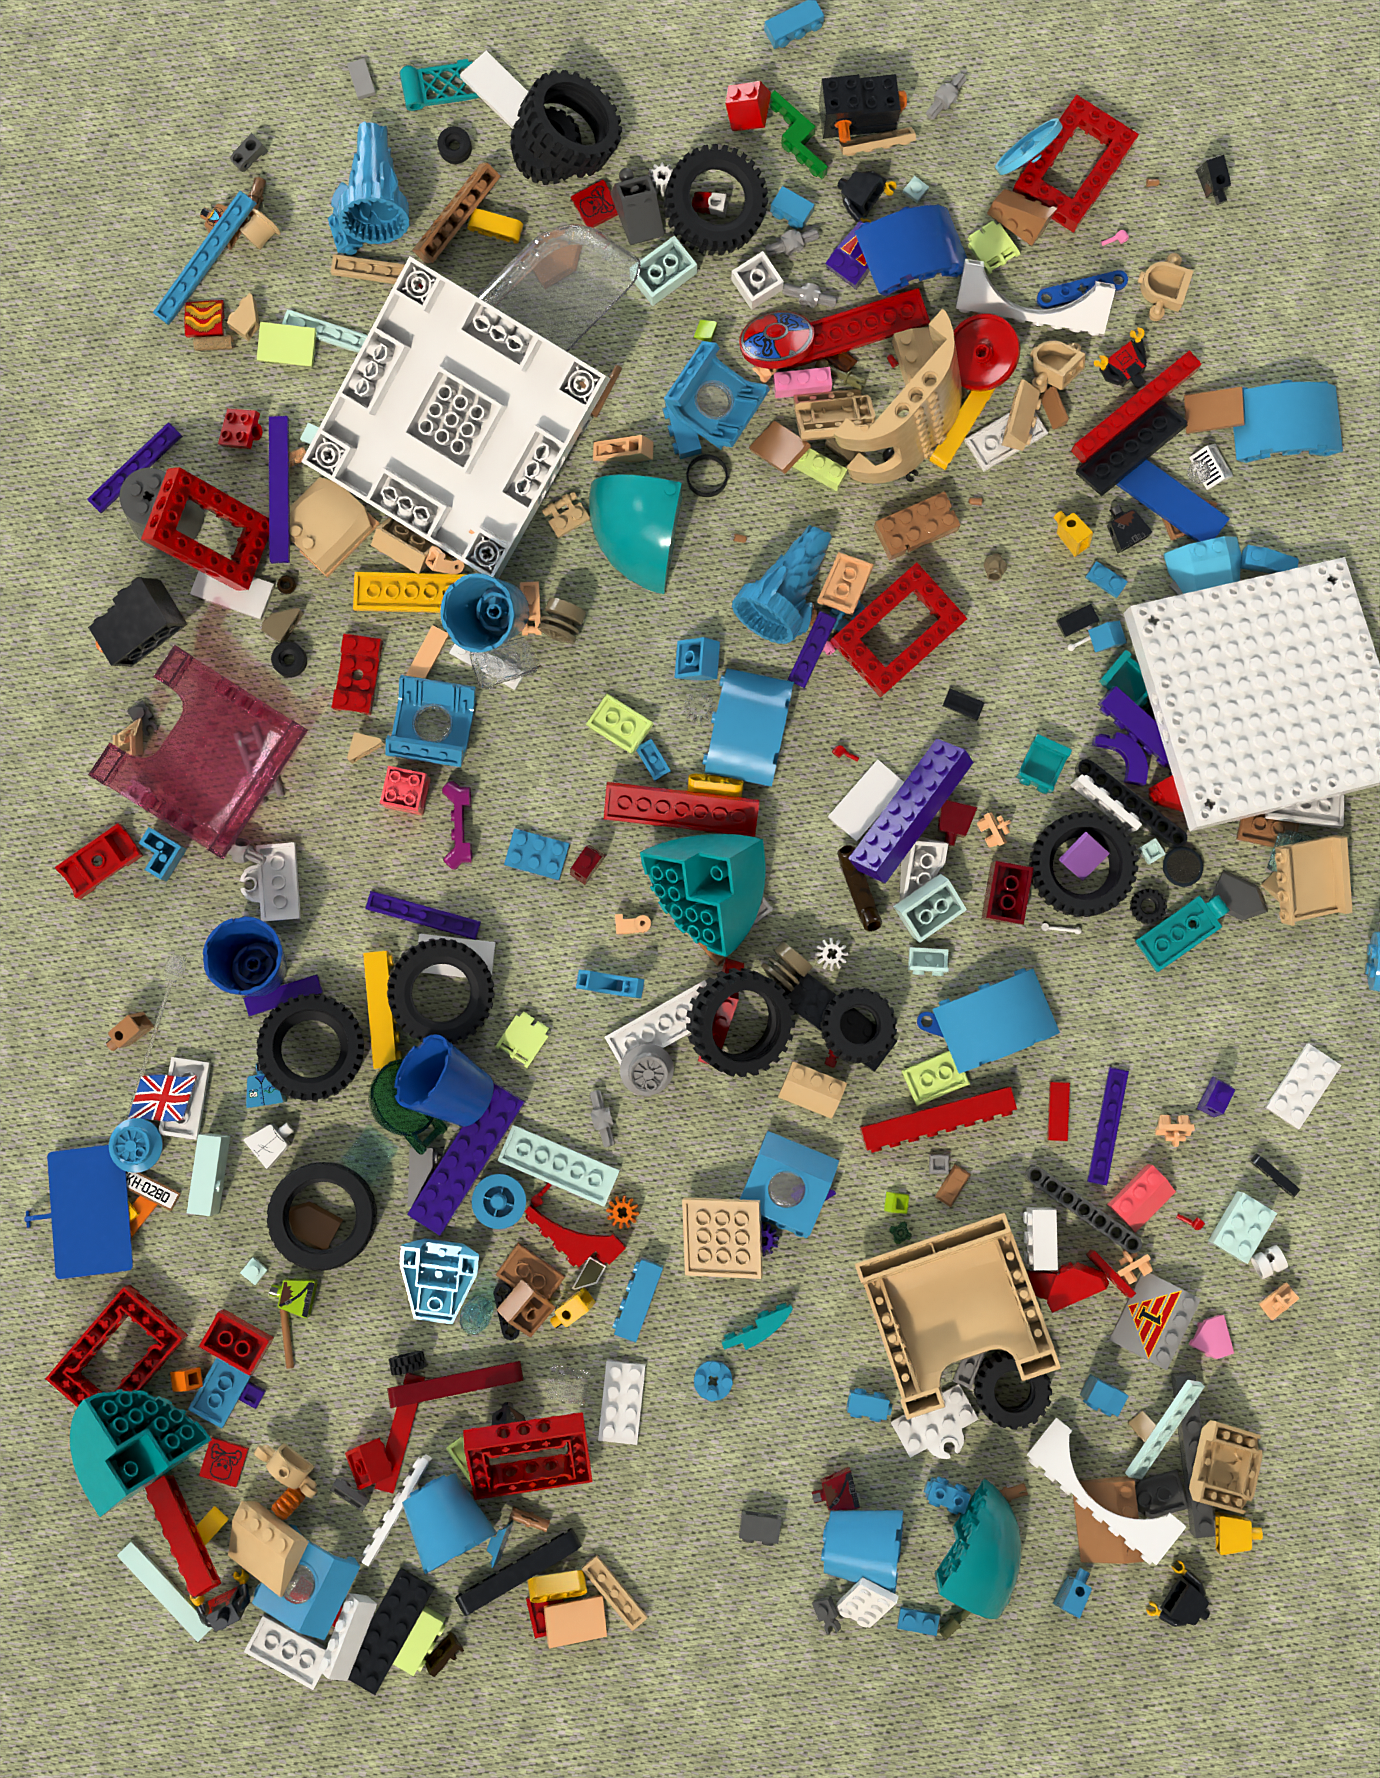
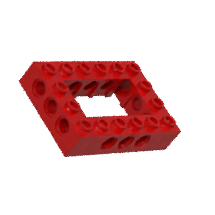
M1077 94L1059 119L1063 128L1058 136L1041 154L1040 159L1028 164L1012 191L1026 196L1025 199L1033 202L1036 200L1040 201L1041 205L1046 207H1056L1057 210L1051 219L1073 233L1132 149L1139 136L1138 133ZM1077 127L1085 131L1086 135L1090 134L1098 139L1102 145H1107L1108 148L1073 199H1071L1043 179L1049 167L1054 165L1058 154L1063 152L1068 139L1073 137Z
M180 467L168 468L141 540L237 591L249 590L269 536V518ZM190 500L198 504L201 509H207L214 513L217 518H223L230 522L231 526L235 528H243L240 537L237 538L238 543L234 554L230 557L231 560L176 530L186 501Z
M916 562L840 630L830 642L876 694L882 697L968 618ZM913 592L918 597L917 600H921L930 610L929 613L934 615L938 621L887 667H884L860 638Z
M127 1285L120 1290L45 1378L76 1407L84 1399L102 1392L80 1372L128 1316L132 1318L131 1321L133 1323L136 1322L147 1331L146 1334L148 1336L151 1335L155 1338L157 1343L147 1349L146 1355L135 1363V1368L121 1380L122 1383L117 1389L130 1392L133 1390L142 1391L188 1336L132 1285Z
M583 1412L463 1430L464 1451L474 1500L593 1482ZM567 1442L568 1454L490 1465L489 1458H499V1456L510 1454L519 1455V1453L530 1451L539 1452V1450L550 1448L559 1449L564 1447Z

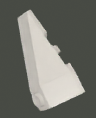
M925 837L918 838L901 862L899 902L937 876L940 868H943L945 864L948 843Z

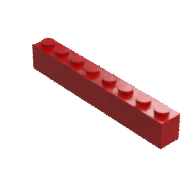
M1189 350L1075 443L1071 452L1082 464L1150 408L1195 374L1202 363Z
M1008 1086L862 1126L860 1131L865 1149L867 1151L871 1150V1153L881 1151L882 1146L889 1145L892 1148L900 1146L901 1141L908 1140L909 1143L920 1140L919 1136L927 1135V1138L939 1135L938 1131L944 1129L946 1132L957 1130L956 1126L964 1124V1127L975 1125L977 1120L982 1119L983 1122L994 1120L995 1115L1009 1116L1013 1114V1110H1017L1012 1089Z

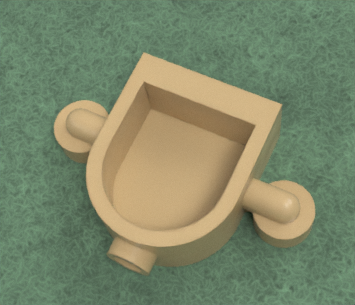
M1177 253L1168 255L1165 262L1154 263L1146 272L1141 271L1137 282L1141 283L1140 289L1143 297L1150 303L1155 304L1148 313L1152 321L1162 319L1165 314L1163 307L1178 312L1183 305L1194 271L1180 266L1182 259Z
M1047 341L1034 347L1030 354V357L1033 358V373L1036 376L1032 380V386L1038 389L1040 393L1046 391L1047 383L1063 390L1085 368L1086 354L1081 352V346L1077 343L1067 345L1059 341Z
M285 1443L277 1451L269 1445H259L256 1448L254 1455L258 1459L267 1462L266 1468L276 1480L289 1488H300L301 1492L309 1498H313L318 1492L317 1484L308 1477L315 1467Z

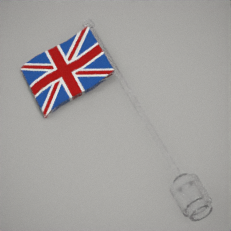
M171 954V957L167 960L163 976L166 977L165 980L169 983L127 1115L123 1121L132 1118L166 1122L184 1120L198 1075L178 1077L169 1075L143 1076L172 983H177L178 980L182 981L187 965L185 963L187 958Z

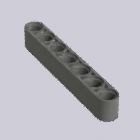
M1030 1166L1026 1169L1025 1177L1031 1184L1118 1246L1130 1253H1137L1141 1250L1142 1241L1138 1236L1038 1166ZM1036 1169L1039 1171V1178L1032 1180L1031 1172ZM1053 1181L1055 1189L1050 1192L1047 1190V1183ZM1069 1192L1071 1194V1200L1068 1203H1065L1063 1201V1195ZM1082 1204L1087 1206L1085 1214H1080L1079 1207ZM1101 1215L1103 1217V1223L1097 1226L1095 1223V1219L1097 1216ZM1114 1227L1119 1228V1235L1116 1237L1111 1235ZM1133 1238L1135 1246L1130 1249L1127 1246V1242Z

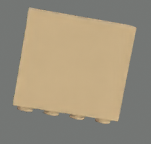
M1332 835L1275 847L1281 923L1294 926L1296 921L1338 912L1343 914L1353 913L1347 837Z

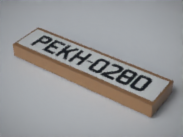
M126 1171L128 1190L170 1211L173 1210L181 1193L140 1172L131 1173Z

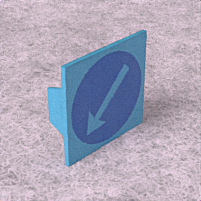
M514 1521L509 1522L502 1530H498L496 1537H491L487 1552L493 1556L490 1563L492 1568L501 1560Z

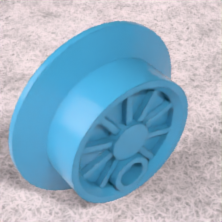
M132 1118L120 1123L112 1132L109 1140V1152L113 1162L122 1170L131 1173L143 1172L153 1167L159 1160L163 1149V1140L158 1128L150 1121L141 1118Z
M494 1174L484 1178L478 1183L472 1195V1209L476 1218L485 1226L493 1229H505L514 1225L522 1217L526 1208V1195L523 1187L516 1179L505 1174Z

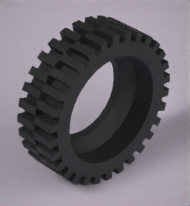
M713 144L711 149L708 148V145H703L700 151L697 147L693 149L691 155L689 152L685 154L683 160L680 159L676 167H674L664 193V208H667L665 217L670 218L668 222L669 227H675L673 234L676 237L680 234L682 236L680 242L683 244L686 241L690 242L688 248L691 250L695 246L699 247L698 253L701 254L708 250V255L713 256L715 251H718V256L724 255L725 251H728V254L734 252L735 248L739 250L755 235L767 211L768 198L765 197L768 189L767 187L763 188L766 183L765 178H759L761 174L760 168L754 170L755 162L752 159L749 163L745 161L748 156L743 152L741 157L736 155L739 150L736 148L729 152L728 145H723L721 150L718 149V144ZM714 169L726 172L741 184L745 202L741 214L735 220L726 224H712L700 218L693 209L690 201L691 185L696 177L705 171Z
M1088 811L1074 812L1070 815L1062 816L1047 826L1037 837L1038 840L1034 842L1032 847L1034 849L1030 853L1032 860L1029 863V867L1033 868L1032 879L1035 882L1033 886L1035 889L1038 888L1040 898L1044 897L1045 903L1048 906L1052 905L1053 909L1057 912L1062 911L1064 915H1073V917L1099 915L1118 906L1119 902L1125 900L1126 894L1133 889L1131 885L1137 879L1134 874L1138 872L1139 866H1135V862L1139 861L1138 855L1134 856L1133 852L1137 849L1135 845L1131 846L1129 842L1133 840L1131 836L1126 837L1124 834L1127 830L1124 827L1119 828L1117 821H1109V816H1099L1097 812L1088 814ZM1087 832L1110 853L1108 855L1109 873L1104 884L1096 891L1088 894H1077L1068 891L1058 882L1053 870V860L1056 851L1064 842L1073 838H1079Z
M432 938L426 942H418V945L411 946L406 953L403 952L400 955L401 958L396 960L393 970L391 969L389 974L387 997L391 1012L402 1030L410 1034V1037L419 1039L422 1043L423 1038L430 1035H440L449 1042H452V1044L458 1043L460 1039L464 1041L468 1039L467 1036L469 1034L474 1035L477 1032L476 1029L482 1027L484 1019H488L490 1015L489 1009L493 1007L492 998L495 995L491 972L488 970L486 963L473 949L456 940H446L445 938L435 940ZM437 964H447L456 967L464 973L470 985V999L465 1010L456 1018L442 1022L430 1020L420 1014L412 999V989L418 975L426 968Z
M301 994L294 999L293 997L288 998L287 1002H281L275 1010L272 1009L269 1012L270 1015L264 1019V1024L259 1029L256 1051L261 1070L268 1082L276 1090H279L285 1096H290L292 1099L318 1101L319 1099H328L332 1095L335 1096L354 1080L363 1060L364 1038L359 1022L354 1018L353 1013L345 1008L344 1004H339L334 998H326V995L320 994V996H315V994H309V996H304ZM308 1020L320 1021L330 1026L337 1034L340 1042V1055L334 1067L324 1075L312 1078L302 1077L292 1072L282 1057V1042L287 1032L296 1024Z

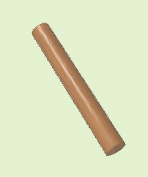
M615 365L609 377L611 379L593 409L591 416L597 418L622 370L620 366Z
M280 1309L286 1369L294 1368L289 1317L287 1311Z

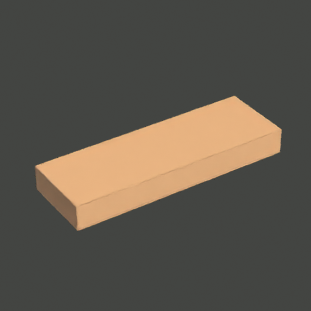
M432 625L406 676L427 679L449 638L447 632Z

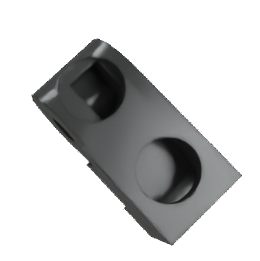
M251 133L233 152L230 160L241 172H245L261 155L264 156L268 150Z

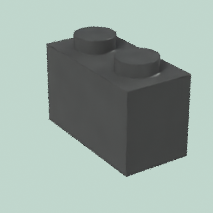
M742 1510L739 1538L746 1543L760 1541L766 1546L778 1544L781 1516Z

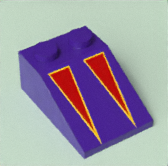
M862 221L857 223L825 263L827 269L856 290L870 272L854 232L860 229V225L863 224Z

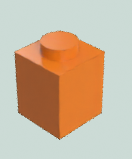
M189 1367L170 1372L173 1392L190 1391L203 1387L200 1367Z

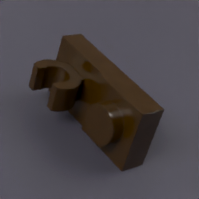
M450 1632L427 1657L425 1666L429 1675L435 1677L443 1670L450 1658L452 1660L457 1659L455 1655L457 1650L464 1651L454 1633Z

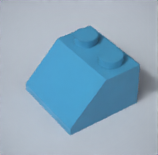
M705 637L677 641L675 678L699 681L717 679L720 642Z

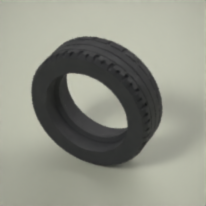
M333 1162L310 1163L290 1172L276 1186L268 1204L267 1228L278 1252L289 1262L294 1263V1265L314 1271L338 1268L355 1259L371 1240L377 1223L375 1197L367 1182L349 1167ZM318 1182L333 1183L343 1188L352 1198L356 1210L355 1225L349 1237L340 1245L325 1250L313 1249L302 1244L293 1234L289 1223V1210L295 1196L303 1188Z

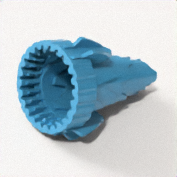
M364 121L359 124L357 132V153H354L348 185L344 182L339 183L333 194L331 206L334 208L333 214L339 219V226L345 231V234L351 236L354 240L368 244L390 243L401 238L409 227V203L403 193L399 191L393 158L391 157V148L388 147L387 126H379L376 123H366Z
M808 525L802 535L792 543L785 555H780L776 563L765 572L759 581L756 580L755 583H747L742 586L732 601V608L738 619L749 630L777 644H787L794 640L796 636L807 632L814 605L811 602L806 603L807 600L805 598L813 587L811 583L819 573L818 567L826 555L825 552L832 538L831 534L824 532L820 528Z

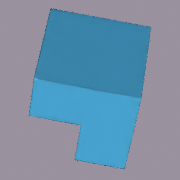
M1120 621L1107 622L1088 630L1095 653L1127 643Z

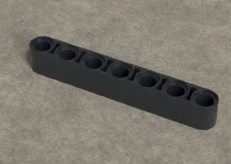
M1084 759L1076 765L1075 773L1078 777L1080 775L1091 777L1095 782L1094 785L1099 789H1105L1110 794L1109 797L1112 800L1121 802L1128 813H1134L1140 819L1139 822L1143 827L1169 847L1178 848L1186 844L1188 837L1185 831L1092 760ZM1082 764L1088 766V773H1083L1081 771ZM1097 776H1101L1104 779L1103 785H1099L1096 782ZM1112 788H1117L1119 790L1118 797L1113 796L1111 792ZM1128 799L1133 800L1134 808L1127 806ZM1143 811H1147L1149 813V820H1145L1142 817ZM1158 823L1165 825L1164 832L1158 830ZM1174 834L1180 837L1179 844L1173 841Z
M569 1528L565 1534L563 1532L552 1538L550 1543L547 1544L546 1542L533 1550V1553L530 1554L529 1552L516 1560V1563L513 1564L512 1562L499 1570V1573L496 1574L495 1572L483 1579L482 1583H476L466 1589L464 1594H458L454 1599L463 1615L467 1616L580 1549L582 1544L573 1528Z

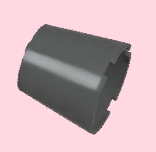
M142 468L131 473L123 482L119 495L120 504L135 536L144 545L161 551L141 540L166 472L157 468ZM190 500L186 501L176 530L195 539L204 523V510L198 504Z

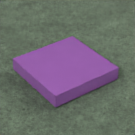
M1085 832L1058 860L1083 881L1110 853Z

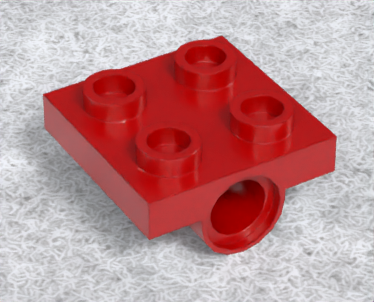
M227 408L218 444L223 447L251 449L253 440H260L263 434L262 427L258 424L260 413L256 410Z

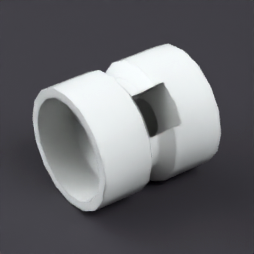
M1277 1245L1265 1249V1253L1258 1252L1254 1254L1250 1259L1261 1279L1272 1276L1273 1271L1280 1272L1288 1268L1286 1258Z

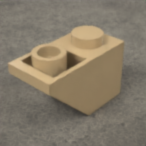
M250 293L241 299L239 307L229 315L227 321L229 327L247 341L252 338L260 327L256 300Z

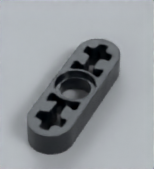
M1256 1153L1251 1158L1250 1162L1267 1177L1270 1176L1272 1181L1288 1195L1294 1198L1299 1193L1300 1189L1262 1156Z
M506 1283L498 1284L493 1291L496 1308L500 1306L499 1301H503L502 1295L497 1294L500 1291V1287L508 1291L505 1294V1299L512 1292L511 1287ZM497 1311L503 1337L507 1340L516 1339L520 1334V1330L516 1328L514 1336L506 1333V1330L509 1329L508 1323H503L506 1320Z

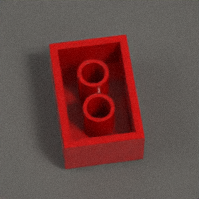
M222 1309L217 1313L198 1347L250 1376L256 1371L274 1337L231 1312Z

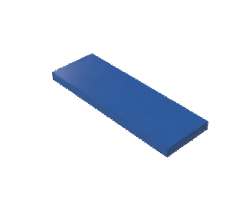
M1145 460L1116 484L1195 542L1216 538L1230 519L1148 460Z

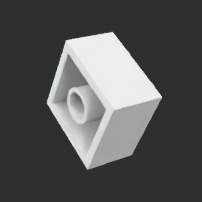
M763 251L731 271L732 282L751 310L783 290L784 281Z

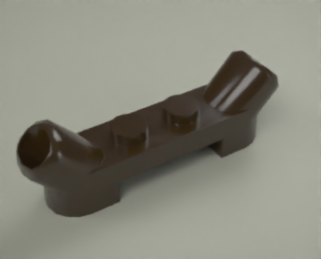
M846 845L837 852L842 874L851 894L859 921L867 932L876 931L882 926V919L876 908L865 874L858 871L848 859L855 850V847Z

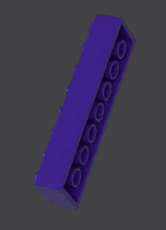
M936 738L848 858L858 871L886 884L974 763L965 749Z
M494 1081L493 1095L488 1108L475 1123L461 1128L407 1214L439 1236L447 1228L526 1101Z

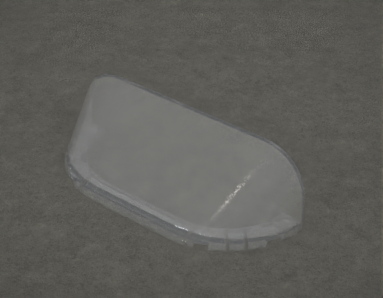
M579 224L558 226L556 230L543 232L534 238L477 297L568 352L632 287L639 276L641 263L638 257L595 228Z

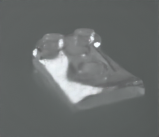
M524 637L509 640L491 651L470 652L469 654L472 668L482 689H491L497 684L536 673L537 669L541 666L534 646L528 644Z

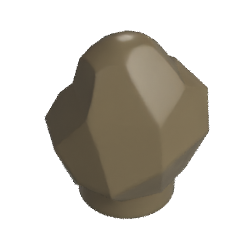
M993 554L985 559L984 568L987 578L991 581H998L1007 570V564L1000 554Z

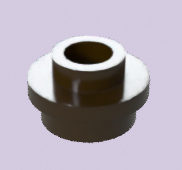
M282 576L277 582V588L282 594H291L296 589V581L291 576ZM286 582L290 583L289 588H284Z

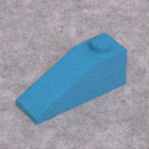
M1247 545L1242 550L1240 568L1273 574L1298 568L1299 559L1269 548Z

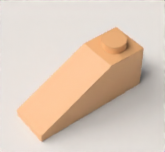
M643 435L594 442L593 461L640 462L653 460L654 441Z

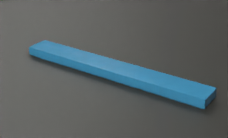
M241 190L153 311L166 324L169 325L257 204Z

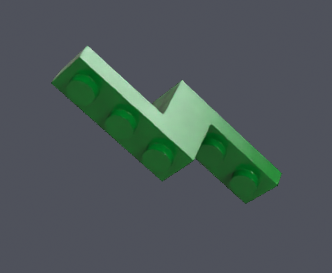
M774 90L770 96V108L774 112H779L783 115L785 122L791 125L782 134L781 144L783 149L788 153H793L796 160L801 165L805 164L813 176L823 179L827 175L828 166L804 146L815 135L816 126Z

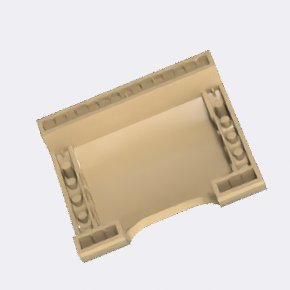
M941 309L929 323L934 355L872 426L864 432L846 418L834 432L837 444L847 450L865 452L889 447L894 448L895 453L890 459L876 466L861 453H858L847 465V470L853 480L876 484L894 481L907 475L925 458H930L934 452L933 449L937 444L940 445L947 437L946 434L958 417L962 401L961 378L954 332L950 318L944 309ZM930 379L936 380V383L932 386L926 385V382ZM915 395L923 396L920 401L912 400ZM902 410L909 411L906 417L899 416Z
M1005 1213L855 1264L860 1282L865 1287L902 1397L900 1401L907 1420L945 1407L941 1389V1377L947 1366L990 1350L1001 1349L1009 1352L1015 1359L1022 1381L1061 1369Z

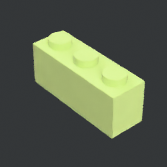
M810 448L792 466L835 491H838L847 474V468Z
M425 1606L393 1665L412 1676L415 1675L417 1670L421 1672L426 1663V1660L423 1658L426 1653L431 1654L436 1645L434 1642L436 1635L441 1636L446 1627L443 1624L446 1617Z

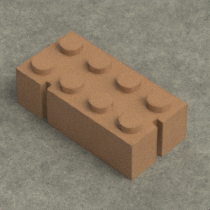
M945 491L875 522L874 529L889 561L904 555L906 550L909 553L959 530L961 525L954 510L950 511L952 505Z

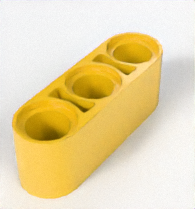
M476 208L470 216L467 229L471 232L477 231L478 234L489 237L496 236V239L507 242L514 241V244H518L524 224L517 219Z
M694 773L688 776L687 791L742 798L744 782L723 776Z
M216 1506L196 1526L205 1546L229 1520Z
M575 1570L530 1578L528 1580L530 1602L539 1603L586 1594L585 1573L582 1570Z

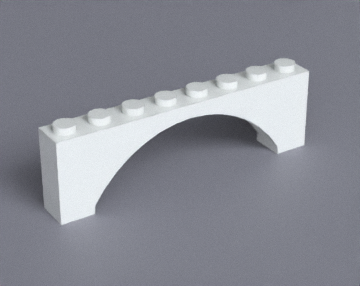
M965 259L956 300V309L963 313L973 311L978 314H994L1003 319H1007V317L1013 318L1014 321L1020 323L1031 321L1037 326L1048 324L1055 329L1065 327L1073 332L1088 331V334L1098 336L1099 333H1105L1116 289L1114 284L1095 281L1094 287L1086 294L1067 305L1044 310L1030 309L1011 302L998 292L986 275L983 261Z
M1056 1417L1027 1455L1030 1457L1028 1461L1036 1468L1042 1467L1045 1470L1044 1475L1052 1482L1056 1479L1061 1484L1060 1489L1067 1495L1072 1493L1076 1496V1502L1084 1509L1086 1507L1090 1508L1093 1511L1092 1516L1100 1523L1104 1520L1109 1525L1108 1530L1118 1537L1120 1534L1126 1539L1124 1543L1133 1551L1138 1549L1142 1553L1140 1557L1149 1565L1152 1562L1157 1565L1184 1531L1186 1525L1170 1512L1167 1516L1159 1518L1133 1519L1112 1513L1096 1503L1080 1484L1072 1465L1069 1441L1070 1433L1073 1430Z

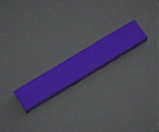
M168 422L87 500L100 513L104 512L119 497L121 486L131 473L138 469L150 468L183 436Z
M370 891L365 908L366 910L476 940L481 921Z
M1111 1067L1108 1069L1087 1182L1106 1186L1108 1184L1129 1071Z

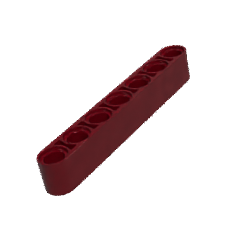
M515 1361L513 1363L387 1388L390 1408L516 1383L524 1381L521 1361Z

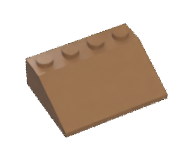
M1120 1476L1079 1481L1087 1494L1103 1508L1123 1517L1139 1519L1135 1482L1132 1478ZM1073 1495L1081 1562L1117 1564L1144 1562L1140 1557L1142 1553L1138 1549L1133 1551L1124 1543L1126 1541L1124 1537L1120 1534L1118 1537L1108 1530L1109 1525L1104 1520L1100 1523L1092 1516L1093 1511L1088 1507L1086 1509L1081 1507L1076 1502L1077 1497Z

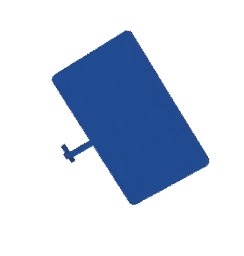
M109 1145L48 1153L51 1213L30 1216L29 1211H26L24 1221L27 1228H30V1221L51 1218L56 1278L66 1279L131 1270L133 1268L126 1171L119 1168L113 1162L109 1152Z

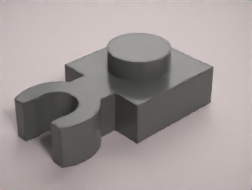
M143 700L127 710L133 721L142 718V730L145 735H150L148 732V727L153 726L156 731L158 730V726L150 721L154 715Z
M832 1597L814 1600L812 1602L819 1622H825V1632L830 1634L833 1631V1627L837 1633L841 1629V1624L835 1619L839 1614Z

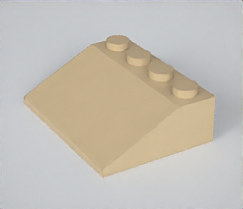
M929 327L913 328L894 333L892 343L905 386L934 355ZM930 379L926 382V385L932 386L936 383V380ZM962 387V397H966V390ZM915 395L912 400L920 401L923 396Z
M241 1501L232 1520L228 1556L279 1597H283L309 1541L256 1501Z

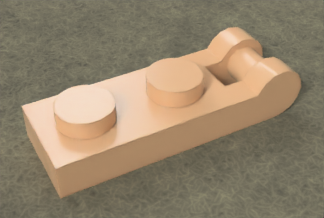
M539 581L520 582V590L525 595L529 605L528 621H535V626H528L527 621L526 626L522 630V635L528 636L530 633L542 635V632L538 630L539 623H541Z

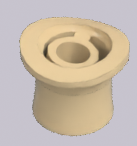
M253 208L252 210L255 214L239 230L254 246L261 250L275 233L277 235L281 233L270 219L258 209Z

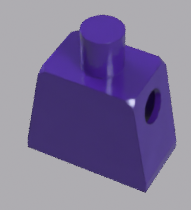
M1212 1076L1196 1109L1213 1118L1223 1115L1235 1089L1224 1081Z

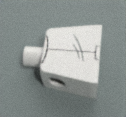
M287 1122L280 1128L275 1124H270L243 1141L264 1167L268 1169L290 1147L291 1143L286 1137L294 1132V1129Z

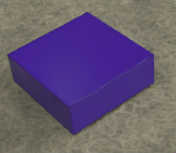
M249 1381L239 1400L257 1409L266 1390Z

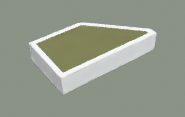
M590 1256L572 1289L576 1290L597 1284L607 1265Z

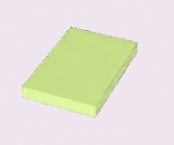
M260 322L257 360L313 367L317 329Z
M609 694L605 695L586 723V726L632 755L654 725L652 721Z
M950 1051L901 1070L916 1106L970 1084L965 1072L958 1073Z

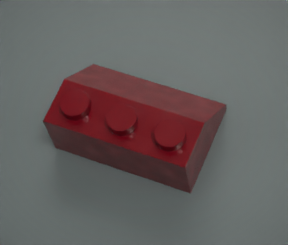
M1001 861L991 862L981 919L1024 925L1033 868Z

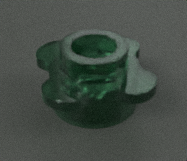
M902 1221L899 1225L889 1228V1232L893 1235L894 1243L901 1244L902 1241L910 1240L912 1234L907 1229L906 1222Z

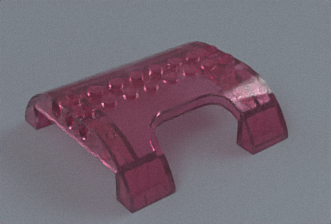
M174 644L153 677L179 695L183 704V711L179 720L159 750L154 755L146 758L135 757L109 742L88 775L101 784L115 790L224 860L308 732V729L287 718Z

